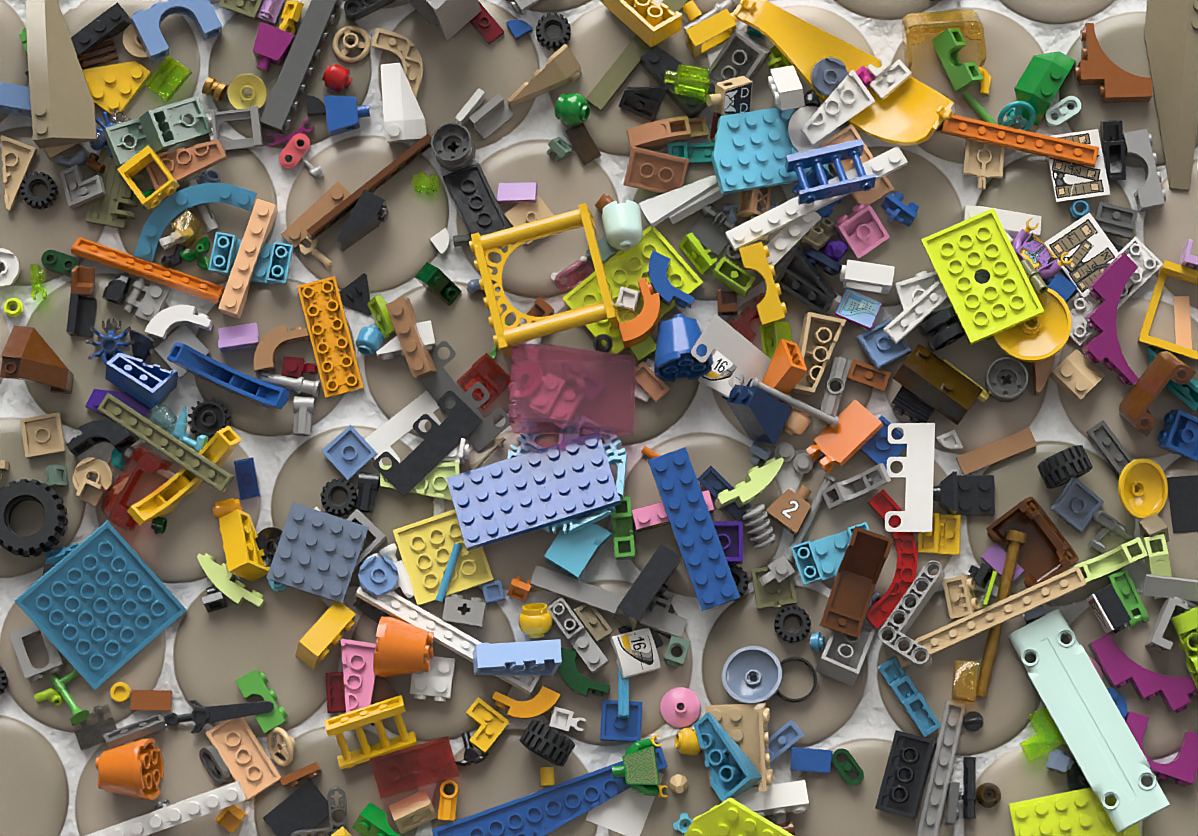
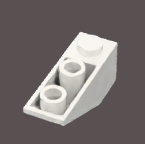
M431 320L416 323L423 344L428 351H431L432 348L436 347ZM398 336L394 337L376 352L378 359L382 358V360L393 359L394 355L399 354L405 356Z

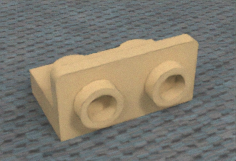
M961 575L942 581L950 619L965 617L979 611L980 603L974 591L976 584L971 575Z

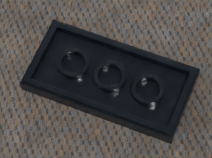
M479 162L443 176V181L470 238L471 234L479 233L483 236L510 228Z

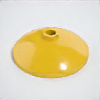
M1136 459L1125 466L1118 482V494L1124 509L1133 517L1140 519L1158 514L1162 510L1167 500L1168 483L1163 470L1157 463L1149 459Z

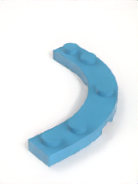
M203 183L174 193L164 200L146 221L134 256L154 262L160 243L159 240L162 238L165 230L176 216L187 209L203 203H225L252 211L257 192L230 184Z

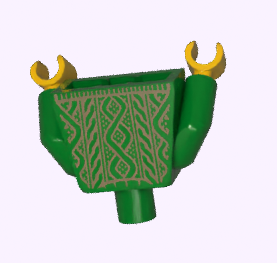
M654 735L632 744L626 750L625 755L622 756L623 765L612 766V773L614 779L625 777L626 784L630 785V788L644 796L664 798L668 797V795H663L662 789L668 788V786H660L655 748L661 746V743L656 744L654 742V739L659 737Z

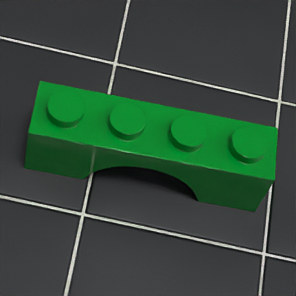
M371 802L359 814L352 827L363 836H401L388 825L387 813Z

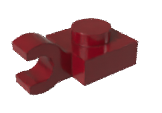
M283 356L281 376L299 378L302 377L303 373L316 374L317 366L314 363L304 364V358Z

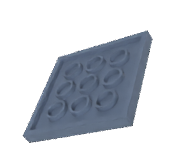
M292 503L267 579L343 604L369 527Z

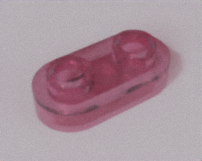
M578 260L559 272L555 277L556 287L562 291H569L591 275L592 269L590 264L586 261ZM580 266L583 267L582 273H578L577 269ZM566 277L567 282L562 284L561 279Z

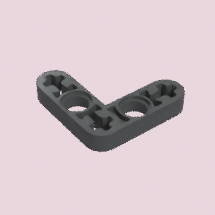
M335 786L329 789L327 793L329 827L294 831L291 836H307V834L315 836L317 833L331 836L337 831V827L333 828V825L341 826L344 824V828L349 832L345 791L341 787ZM335 791L342 795V797H339V805L343 804L344 807L337 806L331 808V805L336 806L335 799L331 798ZM336 811L343 812V820L339 822L334 821L332 818L333 813Z

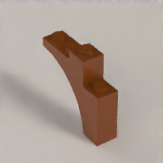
M1085 23L1084 28L1080 30V40L1084 41V48L1081 49V59L1085 61H1080L1074 69L1075 79H1078V85L1102 84L1099 85V97H1102L1103 103L1149 102L1152 98V79L1131 74L1114 64L1099 45L1094 30V23Z

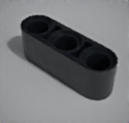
M347 0L344 3V11L349 20L357 21L392 4L395 0H375L373 4H367L366 0ZM351 7L358 8L354 13L348 11Z

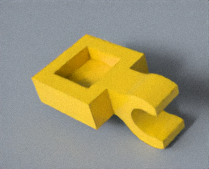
M300 1L286 2L281 15L283 22L280 24L279 29L286 31V28H288V33H295L294 22H298L302 14L303 3Z

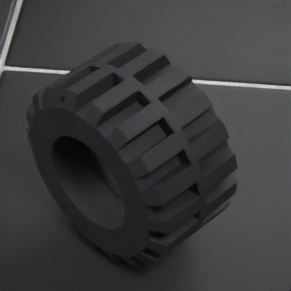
M1075 445L1041 461L1037 468L1046 487L1053 489L1068 483L1073 477L1079 478L1083 476L1093 466L1083 445Z
M535 719L531 720L519 740L524 747L556 766L562 767L575 747L574 742L567 736Z

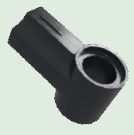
M359 473L357 485L359 491L355 510L373 513L375 496L380 484V474Z

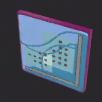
M846 288L834 315L871 331L882 302Z

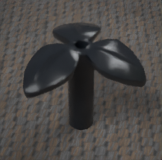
M463 732L461 735L465 747L464 760L455 761V764L461 766H470L473 762L477 764L482 762L489 753L478 756L477 752L473 749V745L469 743L471 739L470 733Z

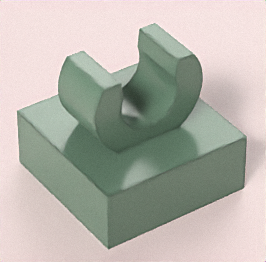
M557 137L549 142L548 146L550 148L546 154L550 155L554 151L557 154L554 161L557 162L563 157L569 156L573 149L563 139Z
M47 466L48 470L44 474L48 475L49 481L45 482V484L57 487L68 486L67 466Z

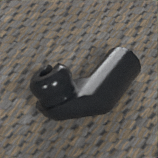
M176 244L174 254L162 257L161 264L168 268L179 265L182 262L179 254L182 250L186 249V246Z

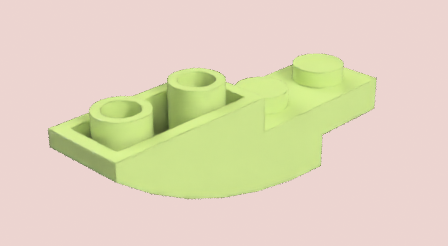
M782 457L777 460L772 458L764 463L765 466L761 468L756 466L750 469L744 479L745 481L737 484L735 489L731 491L727 489L717 495L718 498L714 502L716 508L719 510L733 502L740 508L755 499L771 483L780 470L784 459Z
M200 553L198 554L197 558L204 572L223 594L240 606L245 599L257 607L263 608L266 603L262 599L263 595L255 590L249 592L244 589L246 585L238 580L232 582L236 575L228 571L226 564L222 563L220 566L215 563L216 558L207 553L204 556Z

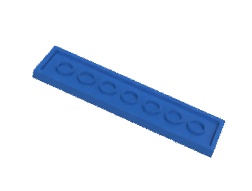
M686 447L648 460L701 611L739 599L737 587Z

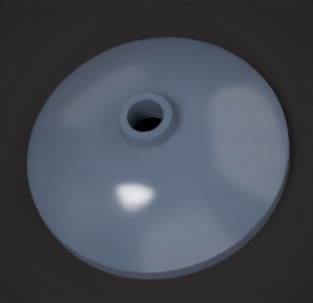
M747 646L738 649L729 656L722 670V681L727 693L734 700L743 704H758L769 700L778 691L783 676L778 658L771 651L760 646ZM753 677L758 678L756 682H751V679Z

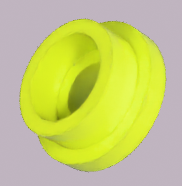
M10 298L4 303L3 309L7 316L15 318L22 314L24 306L19 299ZM13 305H17L15 311H11Z

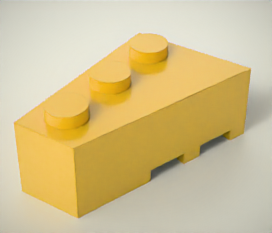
M237 509L219 518V530L222 535L228 571L252 582L267 575L270 567H266L262 556L265 554L263 549L259 550L255 539L258 536L250 515Z

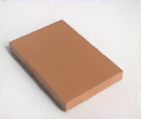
M632 146L623 185L660 194L683 187L689 159Z

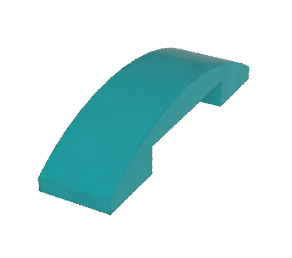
M687 142L668 143V155L689 159V164H711V155L715 142L688 144Z

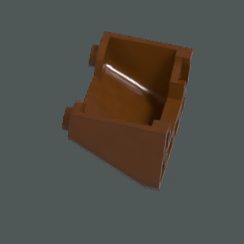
M1168 351L1160 352L1119 406L1120 414L1147 437L1155 426V420L1151 412L1148 411V408L1170 379L1177 384L1184 385L1192 379L1196 371Z
M1031 496L1022 500L986 528L989 538L993 542H1002L1007 549L1009 541L1005 540L1007 530H1015L1027 534L1025 544L1020 546L1017 560L1019 566L1024 569V584L1027 588L1061 574L1079 561L1076 552L1039 503Z

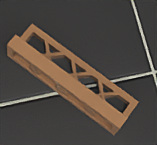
M772 186L764 188V195H762L760 189L740 191L737 216L745 218L753 215L757 217L769 211ZM758 202L762 206V212L757 211Z

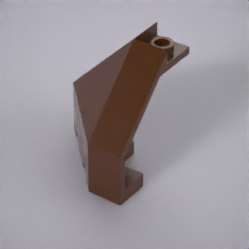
M14 326L1 354L0 378L28 380L51 386L52 393L72 394L73 373L34 327Z

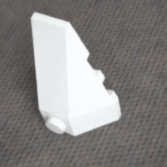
M401 63L381 64L386 142L422 139L427 135L426 120Z
M965 205L962 221L992 208ZM994 208L1005 232L1013 240L1022 229L1026 228V222L1030 218H1032L1029 221L1030 227H1035L1038 222L1039 225L1035 230H1031L1029 234L1033 232L1037 237L1040 236L1042 216Z

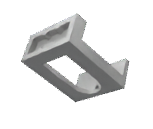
M250 106L247 109L221 112L211 111V116H208L209 127L213 128V135L210 136L211 141L219 140L225 151L263 147L259 107ZM251 119L253 138L224 140L219 136L218 128L222 123Z
M35 624L9 634L25 679L35 682L44 678V674L49 672L51 674L59 673L62 671V667L67 666L62 660L60 651ZM38 634H42L50 658L48 665L42 669H36L32 666L23 640Z

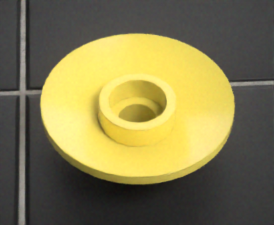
M241 74L231 81L228 87V98L237 110L247 109L250 106H258L260 109L265 103L267 90L264 82L259 77L253 74ZM250 89L252 93L246 95L244 90Z

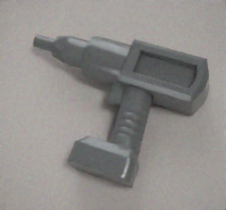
M1098 510L1093 516V521L1101 525L1102 528L1087 545L1103 554L1106 549L1100 542L1106 534L1110 536L1113 532L1117 536H1122L1128 540L1136 538L1118 520L1103 510Z

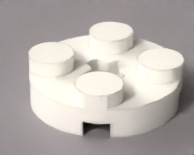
M0 248V264L2 263L5 268L0 273V288L13 286L18 279L20 263L11 251Z

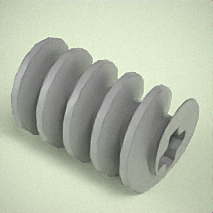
M764 504L746 508L744 510L746 514L742 516V519H749L744 524L745 526H751L747 533L754 534L750 541L757 542L752 546L753 549L764 548L776 542L773 541L775 534L771 533L773 528L768 526L770 524V520L766 518L768 514L766 511H763L765 509Z

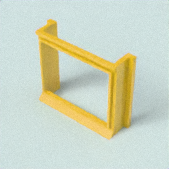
M1164 260L1137 342L1198 360V351L1148 335L1167 276L1198 286V270Z

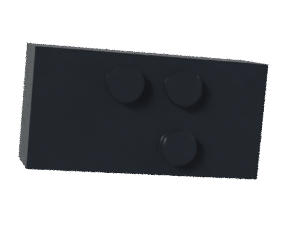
M660 544L618 605L613 619L634 631L646 612H651L659 599L658 595L662 596L668 588L666 583L676 570L681 556Z

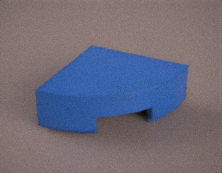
M515 19L506 22L516 40L533 31L532 27L525 21Z

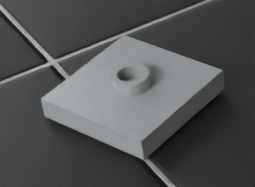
M185 324L181 325L155 348V351L171 369L178 371L180 379L189 372L167 360L175 342L186 344L206 356L210 354V351Z

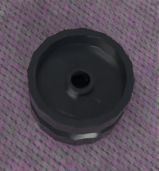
M953 307L937 313L918 328L923 337L932 336L927 343L932 352L951 345L965 335L960 322H956L958 318Z

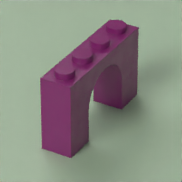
M1132 711L1127 712L1125 722L1146 757L1150 770L1156 773L1155 777L1163 780L1168 778L1174 779L1175 784L1187 787V784H1193L1198 770V734L1190 731L1185 732L1175 759L1167 764L1156 763L1145 754L1142 745L1149 717Z

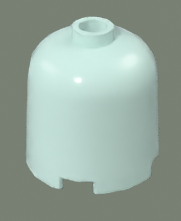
M630 200L617 204V201H613L603 208L602 220L608 244L619 250H629L638 245L643 235L639 205Z

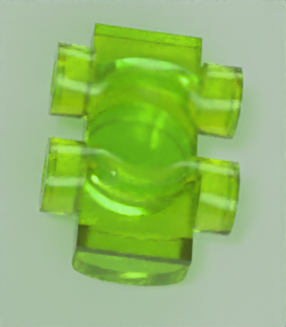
M419 172L418 175H413L411 186L415 187L414 191L421 193L422 189H426V194L433 195L434 191L438 192L440 180L437 179V175L430 174V177H428L426 173Z

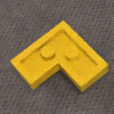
M479 697L465 713L480 725L479 729L469 740V743L484 754L510 723L509 720Z

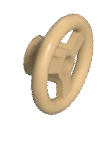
M349 25L341 28L335 34L332 47L339 59L354 63L361 61L367 56L371 48V40L363 28ZM350 31L360 33L365 42H359L357 35L350 33ZM343 34H345V36L343 37V44L345 48L342 51H340L338 47V41ZM349 41L355 42L353 45L348 44ZM356 48L364 49L361 54L355 57L346 56L350 50Z
M275 727L268 734L267 744L269 753L276 764L286 767L293 760L296 743L293 737L289 736L285 730ZM277 734V742L274 747L273 739L274 735ZM276 753H282L286 760H281Z

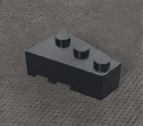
M799 247L793 252L774 282L775 284L779 283L781 288L822 315L828 312L837 298V294Z

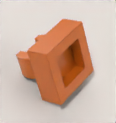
M518 576L516 579L513 578L507 596L526 603L531 590V580L524 583L520 581L521 576Z

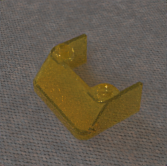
M964 9L911 13L904 16L902 20L905 66L909 70L913 63L911 45L921 44L925 39V33L944 32L948 28L958 27L960 31H964L965 36L969 40H977L979 67H983L987 58L982 22L976 11Z

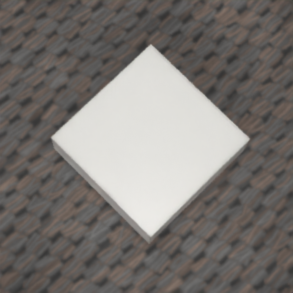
M621 287L616 307L635 312L640 292Z

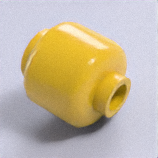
M683 728L680 732L676 733L674 744L679 753L697 756L702 748H700L695 729Z

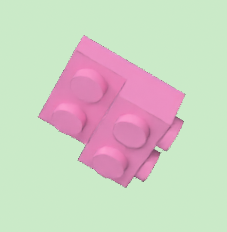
M857 204L852 208L854 212L848 216L847 214L840 216L836 219L838 223L834 225L856 259L861 258L890 238L870 204Z

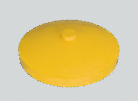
M1050 288L1042 295L1036 293L1044 309V314L993 335L999 348L1008 356L1023 362H1040L1053 357L1065 346L1071 332V313L1064 299Z

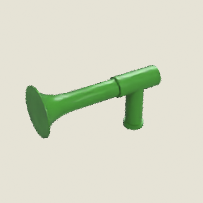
M73 669V671L62 678L58 674H53L50 677L51 682L72 712L73 717L70 720L72 724H79L89 716L88 710H81L76 705L65 686L66 683L80 676L76 669Z

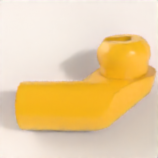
M978 67L983 77V80L980 81V94L988 96L992 77L984 68Z

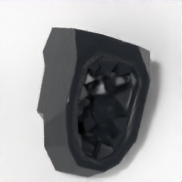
M127 273L117 274L114 280L110 281L108 286L105 287L102 298L106 301L122 305L130 287V275Z

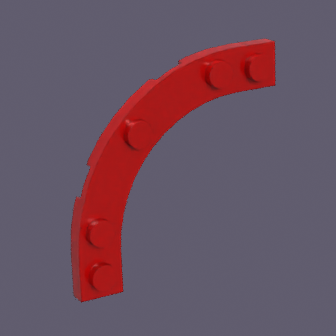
M884 489L868 502L884 522L885 514L888 511H902ZM893 515L889 518L888 523L892 528H897L901 524V519L899 516ZM891 532L897 552L895 575L886 593L867 610L865 616L876 630L886 622L914 582L918 556L916 539L913 532Z

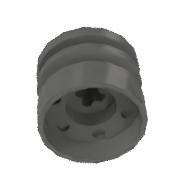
M456 122L444 123L436 128L432 134L431 146L440 166L454 172L470 166L475 159L476 150L467 128Z
M1002 357L995 360L990 365L985 377L987 392H989L993 399L999 402L1017 400L1024 393L1028 383L1026 367L1013 357ZM1007 377L1010 378V380H1009V383H1010V384H1008V383H1007L1006 385H1003V384H1002L1003 380H1002L1001 378H1003V379H1006Z

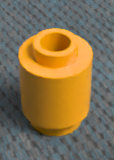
M239 498L217 501L215 506L212 507L215 518H221L237 509L242 511Z

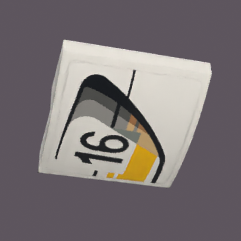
M716 351L713 355L714 364L711 366L712 370L706 375L701 376L698 381L702 385L714 389L719 394L729 398L732 387L729 386L728 381L737 366L719 351ZM741 374L734 377V385L744 384V377Z
M649 627L611 637L610 641L617 656L616 663L623 679L661 668Z

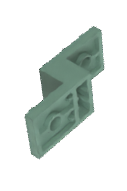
M198 96L149 110L139 118L106 127L102 130L117 166L126 163L146 146H150L158 154L168 151L176 144L205 136L212 132ZM188 116L191 124H186L183 117ZM124 138H129L132 146H127Z

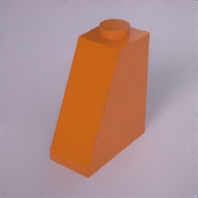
M784 339L779 341L762 380L763 384L789 395L807 372L797 343Z

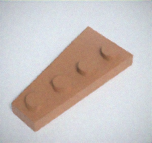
M219 140L197 144L186 149L180 148L169 153H158V157L178 183L228 159ZM155 161L146 166L155 190H158L169 181Z

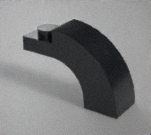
M96 420L80 426L79 429L82 434L73 437L66 446L71 453L78 457L98 443H111L121 453L137 441L121 425L113 421Z

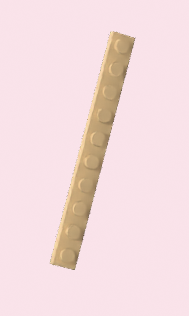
M1076 566L919 637L914 641L925 647L930 655H934L1086 586L1087 583L1079 566ZM903 645L901 651H907L910 645ZM896 655L902 668L911 665V663ZM920 655V656L918 657L917 661L923 660V659H925L927 656H926V655Z

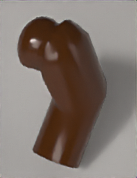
M91 152L89 157L86 158V166L95 172L103 174L106 166L97 162L99 156Z

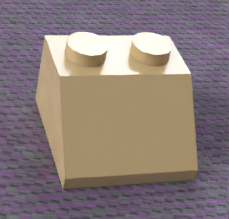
M1076 349L1049 377L1078 404L1105 375L1084 354Z

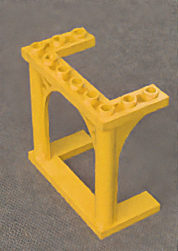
M586 203L578 205L579 209L487 235L471 234L472 241H469L472 253L477 257L474 260L476 271L481 273L482 278L479 279L481 290H485L486 297L483 299L486 309H490L491 316L488 319L491 328L495 329L494 343L498 350H501V353L505 354L507 358L515 357L514 350L533 339L605 319L609 320L614 329L619 328L618 324L621 322L617 308L612 301L596 239L597 230L594 218ZM584 227L603 301L546 317L529 316L514 308L506 298L502 286V273L509 256L518 247L527 242ZM508 246V251L506 253L499 249V247H502V249H504ZM490 253H498L502 258L501 262L493 263ZM489 266L497 268L498 273L496 275H492V273L494 272L491 268H489ZM496 288H501V291L496 292ZM505 304L507 306V310L501 316V313L503 312V308L501 307V305ZM510 313H515L516 321L511 326L505 325L506 317ZM521 319L527 320L526 324L521 323L522 326H519Z

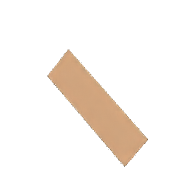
M1173 296L1176 344L1192 349L1189 296Z

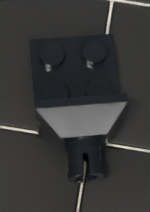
M953 471L938 486H933V501L939 502V506L949 515L994 516V475H957V471Z

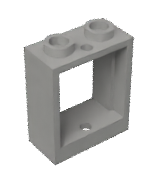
M358 509L346 520L352 522L357 520L361 525L369 527L368 532L376 539L359 556L355 571L363 564L362 561L370 557L387 539Z

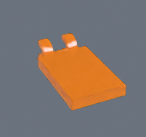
M856 400L837 416L839 421L835 428L830 427L829 424L813 439L815 445H811L806 449V452L814 462L822 453L826 455V457L819 461L826 473H829L837 463L840 466L845 464L884 426L878 418Z

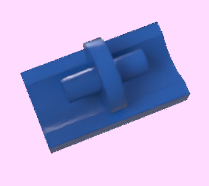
M895 191L892 195L889 193L881 205L886 210L885 213L890 216L888 222L892 223L896 220L900 224L904 223L910 227L917 216L919 206L914 202H910L906 206L902 203L904 196L899 191Z

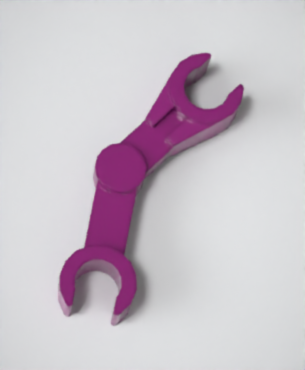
M307 119L302 122V127L293 134L282 136L270 133L266 137L273 136L275 142L267 143V145L276 146L281 143H288L296 134L312 132L314 126L309 130L305 129L304 125L310 121Z

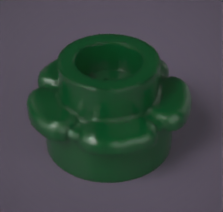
M158 516L152 520L151 529L154 530L155 534H163L167 527V518H160Z

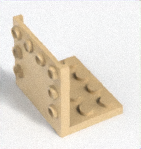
M766 703L705 705V714L710 712L752 761L762 776V779L755 784L759 785L758 791H767L773 782V769H770L769 733L767 727L770 720V709L766 708ZM709 773V787H712L710 783L711 776Z

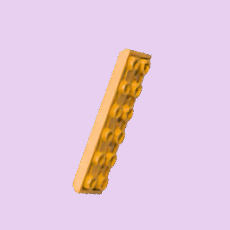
M333 276L298 285L297 288L325 398L363 389L364 386L336 277Z

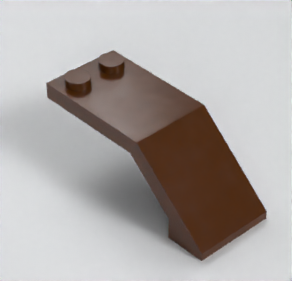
M855 526L839 565L819 626L856 639L859 638L876 583L888 558L894 539Z

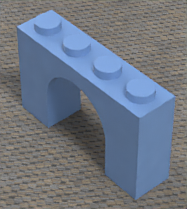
M168 0L163 3L158 2L147 10L136 11L131 16V24L151 63L169 56V47L159 29L161 22L169 15L184 14L192 18L204 41L222 33V25L209 0Z

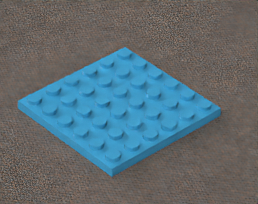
M108 520L14 600L94 690L187 611Z

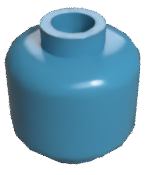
M365 326L361 328L355 344L360 353L371 356L380 349L384 336L377 326Z

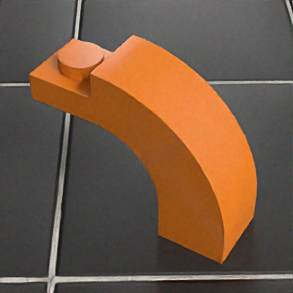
M646 278L638 279L639 289L644 302L641 313L632 320L618 324L624 348L637 345L646 340L656 329L660 319L659 293L654 294L651 283L647 284Z

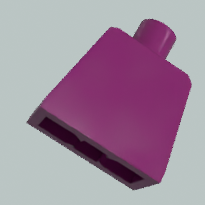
M260 22L253 48L255 57L260 59L257 68L267 72L271 63L280 66L289 54L295 40V35Z

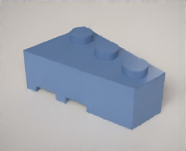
M0 82V114L23 115L32 118L30 87Z

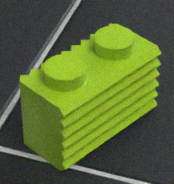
M722 257L712 273V277L744 298L755 284V276L752 277V274L739 268V265L732 264V261H729L726 257Z

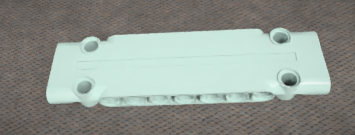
M1056 609L1011 633L1008 638L1025 666L1032 684L1093 793L1099 798L1116 831L1119 833L1168 807L1170 803L1159 786L1156 777L1150 770L1146 757L1082 645H1079L1060 609ZM1069 635L1072 641L1069 644H1063L1060 640L1061 637ZM1028 654H1033L1036 656V661L1028 663L1025 661V657ZM1149 777L1152 779L1153 784L1150 787H1145L1141 784V779ZM1106 797H1115L1116 804L1114 806L1106 805Z

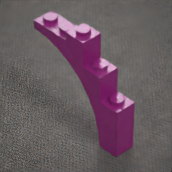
M1122 253L1087 287L1090 290V296L1096 301L1099 300L1100 303L1084 319L1088 322L1087 326L1092 331H1097L1098 333L1082 350L1085 352L1084 356L1092 363H1099L1104 360L1103 364L1110 371L1114 370L1118 374L1117 378L1124 385H1134L1139 378L1131 370L1122 354L1117 337L1116 318L1122 291L1138 266L1125 253Z
M1110 634L1088 644L1110 687L1116 685L1120 688L1128 684L1127 679H1129L1140 700L1146 697L1147 701L1158 696V691L1168 711L1172 712L1175 710L1176 713L1188 708L1186 704L1191 702L1187 694L1190 697L1198 694L1192 677H1170L1141 667L1118 648Z

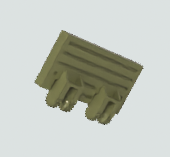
M103 147L99 163L104 164L106 169L103 174L96 172V175L102 177L106 195L89 202L85 221L91 224L125 229L126 220L118 218L135 219L136 214L131 211L120 210L121 205L138 207L139 202L131 200L133 191L117 170L122 165L117 166L114 157L109 156L108 147ZM136 174L132 179L141 182L144 180V176Z

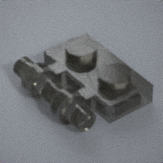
M108 704L94 707L93 710L89 711V716L80 723L82 729L74 731L81 751L104 743L103 735L118 729L114 717L105 719L104 714L111 711ZM97 717L99 722L89 726L87 720Z

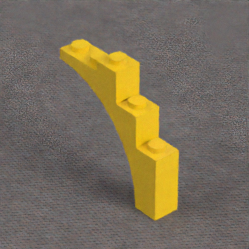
M227 426L217 431L199 453L221 467L242 439L230 426ZM183 467L153 493L132 505L127 512L140 526L158 516L161 518L172 512L182 498L194 492L203 480Z

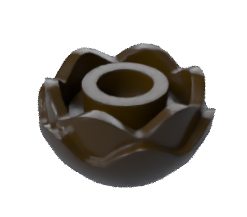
M991 782L981 784L976 792V796H978L977 802L985 808L998 805L1001 800L999 787Z

